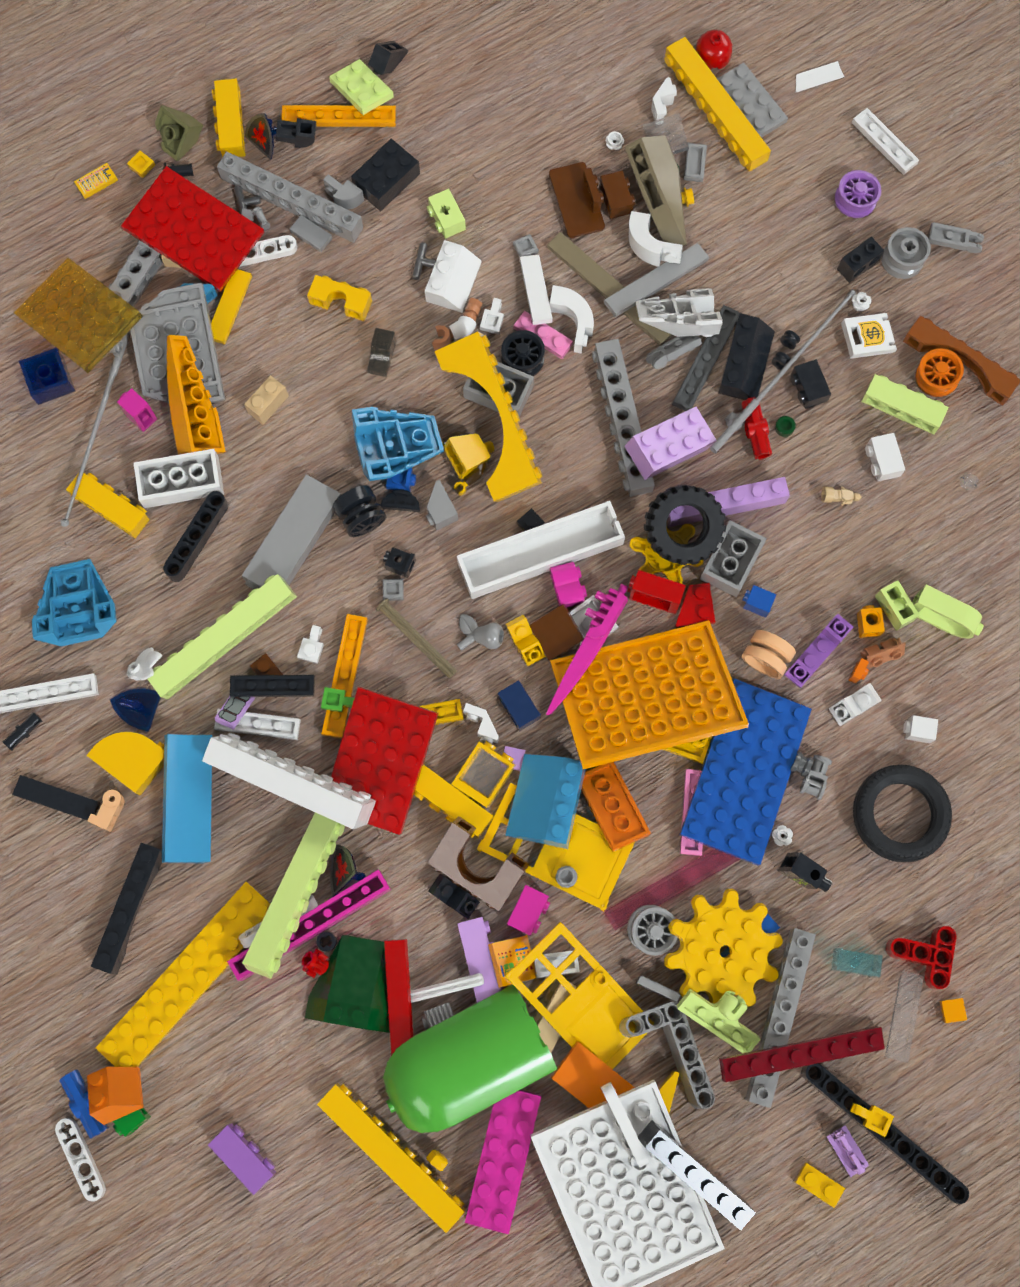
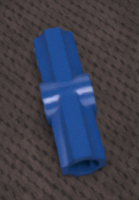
M78 1069L63 1076L59 1081L70 1100V1109L75 1117L82 1122L89 1138L92 1139L109 1128L107 1124L103 1125L89 1114L88 1088Z

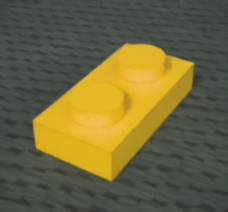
M806 1162L794 1181L833 1208H835L846 1189Z

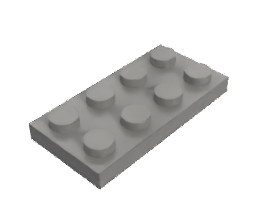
M744 62L717 78L761 138L787 122L788 117Z

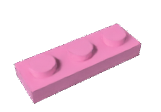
M525 310L513 325V329L516 331L527 330L537 334L542 339L545 349L560 359H563L573 345L571 339L547 324L533 325L531 314Z

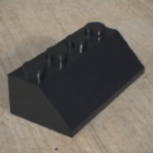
M742 313L739 314L718 394L742 400L759 396L775 333L760 318Z

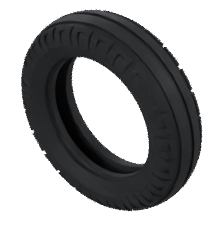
M890 765L873 772L863 781L854 799L853 819L860 838L874 853L895 862H914L930 856L944 843L951 828L952 809L945 789L931 774L910 765ZM893 784L908 785L918 790L927 800L931 812L930 825L926 833L917 841L911 843L897 842L888 838L878 828L874 818V803L878 794L885 787Z

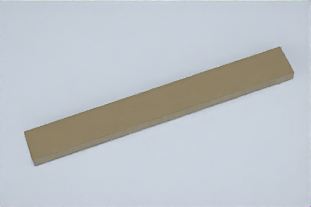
M561 232L547 244V248L604 298H608L624 288L622 284ZM636 305L623 313L660 346L672 336L670 333L639 321Z

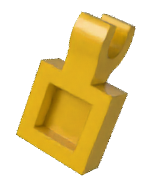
M853 1103L850 1112L865 1119L864 1127L883 1137L886 1136L894 1118L893 1115L874 1105H871L868 1110Z

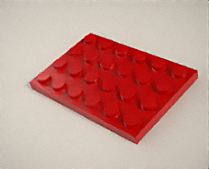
M167 166L121 225L124 231L203 282L212 284L219 292L222 291L264 234L263 228Z
M358 687L331 777L333 782L348 784L352 787L351 790L358 793L359 791L366 792L371 795V799L376 800L368 821L369 825L401 835L439 713Z

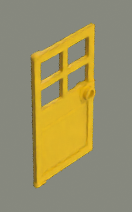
M510 783L483 840H481L477 847L478 851H482L503 862L512 852L515 855L517 854L523 841L516 838L509 855L489 847L500 824L508 826L509 819L505 818L504 815L515 795L517 785ZM576 814L568 849L544 844L534 867L529 866L525 873L600 908L604 912L607 909L608 899L634 843L612 852L599 825ZM563 866H570L577 873V881L572 887H561L556 881V873Z
M561 922L514 968H511L504 975L571 1048L578 1041L611 1069H614L647 1034L629 1038L621 1034L619 1030L620 1022L626 1017L643 1012V1010ZM561 934L575 950L555 968L542 952ZM581 955L594 970L574 988L561 973ZM537 958L551 974L531 993L517 977ZM557 979L570 994L550 1013L537 998ZM648 1017L649 1023L654 1025V1022ZM630 1021L628 1025L629 1030L634 1032L635 1024Z

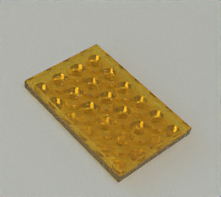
M69 258L14 312L19 319L86 373H89L143 317L137 309Z

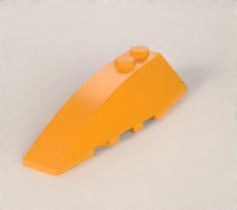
M168 335V397L178 455L215 449L217 454L224 453L226 451L219 415L216 407L213 408L211 404L209 390H206L202 382V379H204L203 375L195 365L196 358L187 336Z

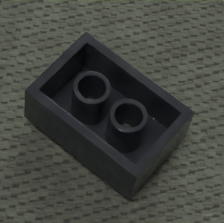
M391 138L351 176L352 183L363 191L364 198L381 212L420 175L419 161Z

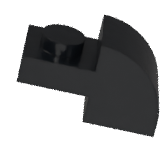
M298 118L297 122L277 120L276 141L294 143V148L311 146L315 141L316 121Z

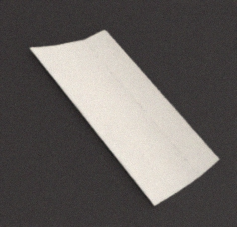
M838 61L796 74V92L845 77Z

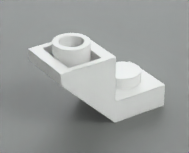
M670 77L665 79L652 100L651 111L656 125L663 124L664 116L667 115L666 106L673 105L674 96L677 95L675 84L672 85Z
M871 683L830 707L829 710L839 726H842L882 700Z
M466 703L463 710L464 715L467 716L466 718L473 722L482 721L477 733L478 737L481 738L480 741L497 744L499 736L487 711Z

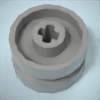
M905 227L898 229L891 235L882 254L881 261L884 269L890 275L899 279L914 277L920 272L930 254L931 245L929 239L922 231L916 228Z

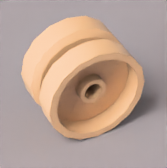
M756 630L750 640L752 645L746 647L741 656L742 659L756 671L771 678L781 679L787 669L785 663L792 661L796 654L795 649L787 641L773 633Z

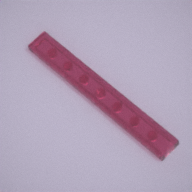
M714 849L604 912L612 927L616 930L628 923L631 914L637 908L644 905L659 906L741 859Z

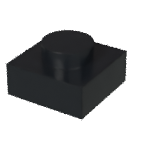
M532 508L517 520L518 526L523 531L545 524Z

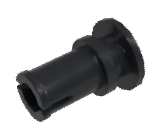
M192 163L175 166L171 164V166H167L183 177L194 176Z

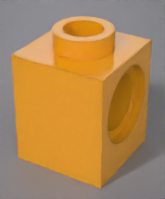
M874 605L864 606L856 614L860 638L877 637L885 632L881 607L875 608ZM866 617H871L874 620V625L869 624L866 621Z

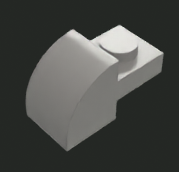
M329 174L323 179L325 191L333 197L335 204L349 210L358 207L364 201L363 191L349 180L342 185Z

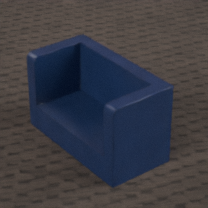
M519 680L498 692L499 700L519 732L541 719V714Z

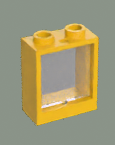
M485 741V743L478 742L451 784L486 808L491 805L516 766L512 762L514 758L505 752L502 755L495 751L496 746L488 741Z

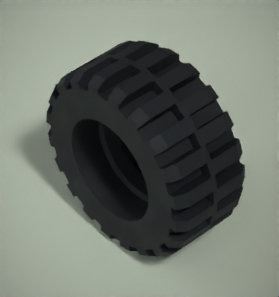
M677 485L676 487L667 488L663 493L660 492L654 501H651L649 511L645 513L646 524H644V530L647 533V541L659 556L670 562L680 565H693L699 563L700 560L705 561L710 558L709 555L711 553H715L718 550V544L723 542L724 537H722L723 531L726 532V525H724L725 513L721 511L722 506L720 502H717L715 496L706 492L705 489L688 485ZM682 505L696 508L703 519L701 534L694 542L689 544L676 543L669 537L666 530L669 514L673 509Z

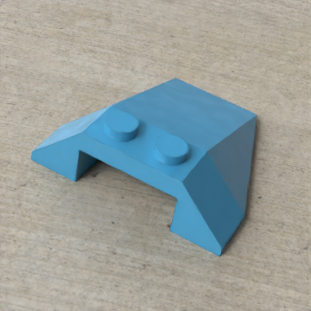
M377 407L352 409L355 443L363 474L369 481L391 478L444 452L435 416L411 412L403 414L397 413V410H390V412L378 410Z
M91 559L50 567L43 587L42 599H39L37 604L39 606L37 614L32 619L33 639L58 646H66L102 638L117 622L116 608Z

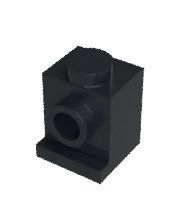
M392 547L391 552L386 551L383 562L385 563L386 570L409 578L416 562V557L413 553L410 554ZM396 557L402 559L400 562L394 561Z

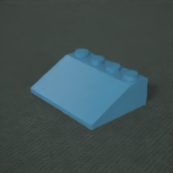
M524 754L505 836L568 849L586 770L582 769L580 760Z

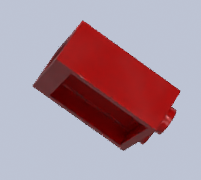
M638 570L636 576L632 575L627 592L630 593L629 600L676 614L686 585Z

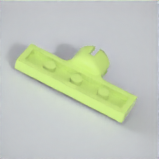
M689 989L677 1004L678 1010L741 1053H748L753 1050L760 1041V1037L738 1022L739 1018L747 1010L746 1002L741 996L737 995L735 997V992L726 991L721 999L713 1004Z

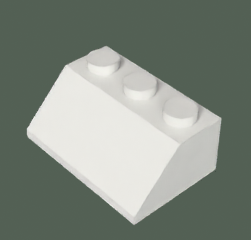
M444 240L425 289L426 302L463 313L482 261L464 246Z

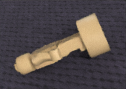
M824 486L821 492L822 502H841L842 506L844 504H852L853 501L861 499L859 493L853 494V491L844 487H840V490H834L833 487Z

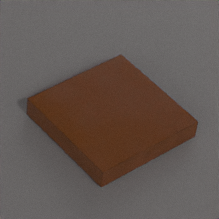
M562 604L529 625L549 661L584 640L565 604Z

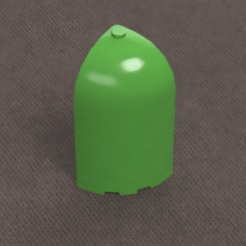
M511 985L419 1033L398 1047L388 1060L383 1076L385 1089L389 1096L386 1103L391 1113L396 1111L400 1121L408 1129L420 1133L438 1132L462 1122L557 1070L548 1046L545 1045L539 1034L540 1030L533 1016L530 1017L527 1011L526 1003L517 988Z

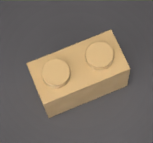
M270 375L244 405L248 414L264 425L289 395L286 387Z

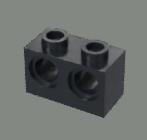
M871 236L841 259L837 270L850 283L878 263L884 249Z

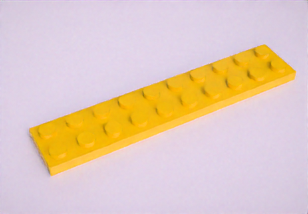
M245 882L96 1046V1049L115 1067H138L229 966L227 961L243 951L244 947L239 940V936L263 921L271 903L248 882Z

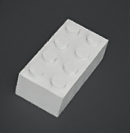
M215 449L134 462L138 499L144 508L206 498L213 491H219L224 495L219 457Z

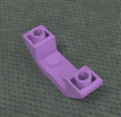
M837 614L784 675L801 688L852 630L853 626Z

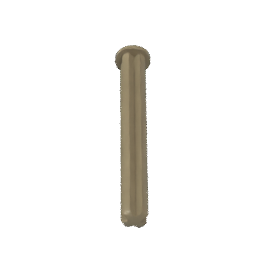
M388 598L379 604L376 610L378 612L381 611L448 678H452L456 674V669L389 604Z

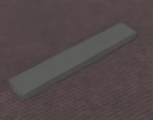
M725 305L722 306L720 310L722 317L720 333L706 337L672 403L673 406L684 411L693 408L737 323L740 312Z

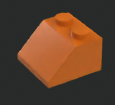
M104 1067L87 1075L89 1114L103 1125L144 1108L140 1068Z

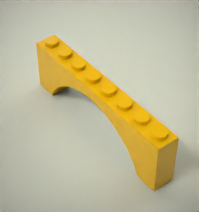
M477 331L434 352L443 371L462 374L475 380L489 393L499 410L503 425V449L499 463L486 483L493 501L500 502L542 484L540 479L542 478V473L538 466L535 467L533 459H535L534 453L531 448L527 447L525 442L528 440L524 429H520L518 424L520 421L519 415L516 410L512 409L510 404L513 402L512 397L504 389V377L501 372L498 373L496 357L490 353L488 348L490 342L486 335L483 336L482 333Z

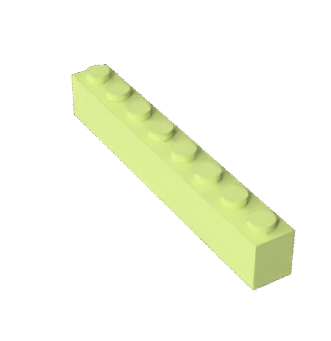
M278 574L270 576L265 580V584L262 587L252 590L248 594L249 597L243 602H237L232 607L233 610L228 614L219 616L214 625L204 628L199 633V637L185 643L183 649L178 653L170 655L167 658V662L162 666L155 667L153 669L154 675L148 678V681L159 696L165 699L172 697L293 601L297 596L286 581Z
M316 812L314 813L242 962L247 970L270 979L278 971L281 963L280 959L290 946V938L299 927V919L308 908V900L317 889L318 879L326 870L327 860L335 851L336 841L343 834L344 825Z

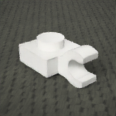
M494 298L491 310H484L480 330L499 334L504 314L500 313L502 299Z
M313 625L310 638H303L297 655L298 659L318 664L324 646L323 643L319 642L322 634L321 627Z

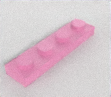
M685 770L682 825L701 770ZM681 836L680 854L702 856L703 844Z

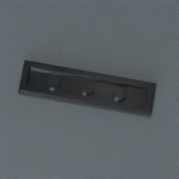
M230 675V697H314V675Z
M22 775L19 776L12 793L14 796L84 820H88L90 814L95 815L100 802Z

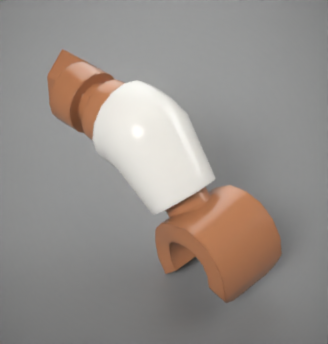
M471 297L463 316H460L458 321L451 324L449 329L441 325L435 326L438 336L444 337L442 339H435L432 342L434 350L451 344L452 338L456 340L469 336L476 327V317H478L483 303Z

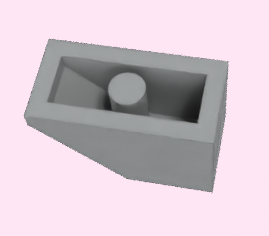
M440 479L435 482L427 505L428 514L425 515L430 526L434 525L436 530L458 521V513Z

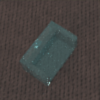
M835 948L831 970L877 978L881 976L883 955H872Z

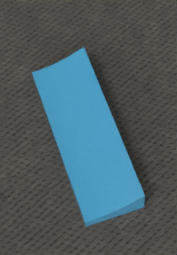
M164 735L162 863L203 864L211 862L212 765L202 760L212 735Z

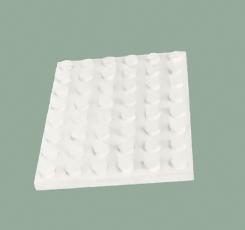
M651 1080L618 1095L637 1137L653 1120L682 1146L655 1080ZM607 1101L530 1135L593 1287H643L725 1249L704 1198L643 1145L642 1147L650 1163L639 1168Z

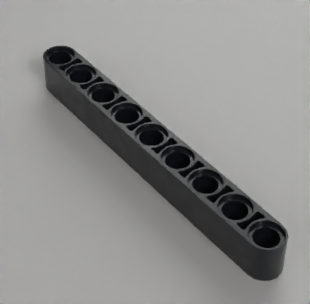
M818 1063L802 1067V1077L946 1199L956 1204H963L968 1200V1188L894 1125H890L888 1135L885 1138L864 1127L862 1117L850 1112L851 1107L846 1108L844 1106V1099L847 1096H851L853 1103L868 1110L871 1106ZM815 1066L818 1070V1075L816 1078L811 1079L808 1071L811 1067ZM833 1081L836 1086L835 1091L829 1094L826 1090V1085L828 1082ZM904 1141L906 1143V1150L900 1153L898 1151V1144ZM922 1156L924 1164L918 1168L916 1166V1159ZM940 1171L942 1179L940 1182L935 1183L934 1174ZM958 1186L960 1194L957 1198H953L952 1190Z

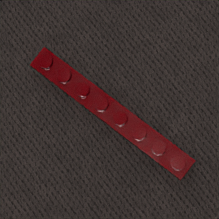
M875 1026L719 1058L722 1081L731 1082L884 1050L885 1045L882 1027Z

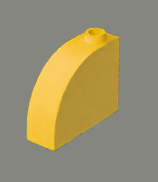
M120 732L109 735L99 741L86 756L140 796L164 767V744L160 741L156 744L146 736L138 733Z

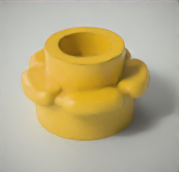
M683 188L684 192H681L682 204L686 203V206L689 207L690 204H694L692 188Z

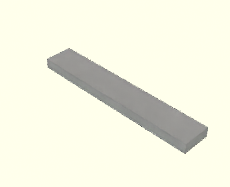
M697 243L682 252L680 264L665 262L606 298L604 304L616 318L634 307L636 301L647 299L709 260V256Z

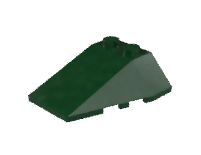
M342 935L328 960L327 971L319 976L308 997L305 1018L390 1033L384 942Z

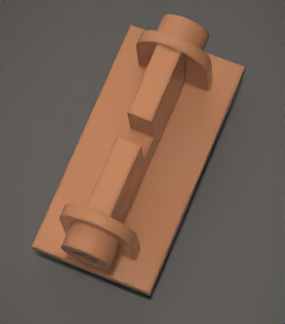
M894 637L881 642L880 645L883 649L880 650L876 644L864 648L860 654L863 659L869 661L867 669L879 667L885 662L897 660L904 656L906 643H902L900 638L896 639Z

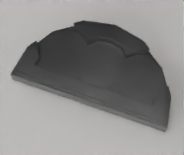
M402 489L393 490L392 493L382 499L380 504L382 509L420 512V505L416 497L410 491Z

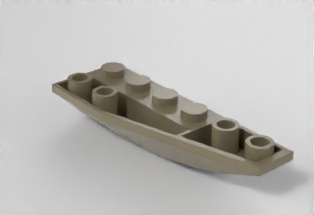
M665 135L641 137L625 146L645 202L663 242L685 246L687 243L679 168L668 139Z

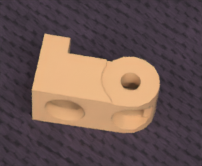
M116 790L105 792L102 798L103 804L97 815L90 814L87 820L89 823L109 832L112 831L125 803L124 796Z

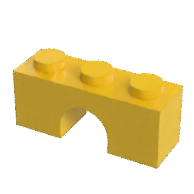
M315 275L307 294L309 304L327 310L333 300L343 299L346 301L344 306L346 316L365 321L372 303L371 292L362 287L355 288L342 281L336 282L327 276Z

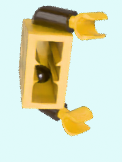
M455 431L442 438V445L460 480L464 479L463 482L454 484V489H457L458 486H463V490L458 493L461 496L466 493L468 485L471 486L483 475L487 469L490 453L494 452L495 448L491 441L483 443L478 434Z

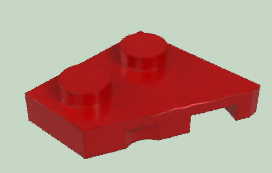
M710 583L689 585L675 628L710 621L711 625L715 624Z

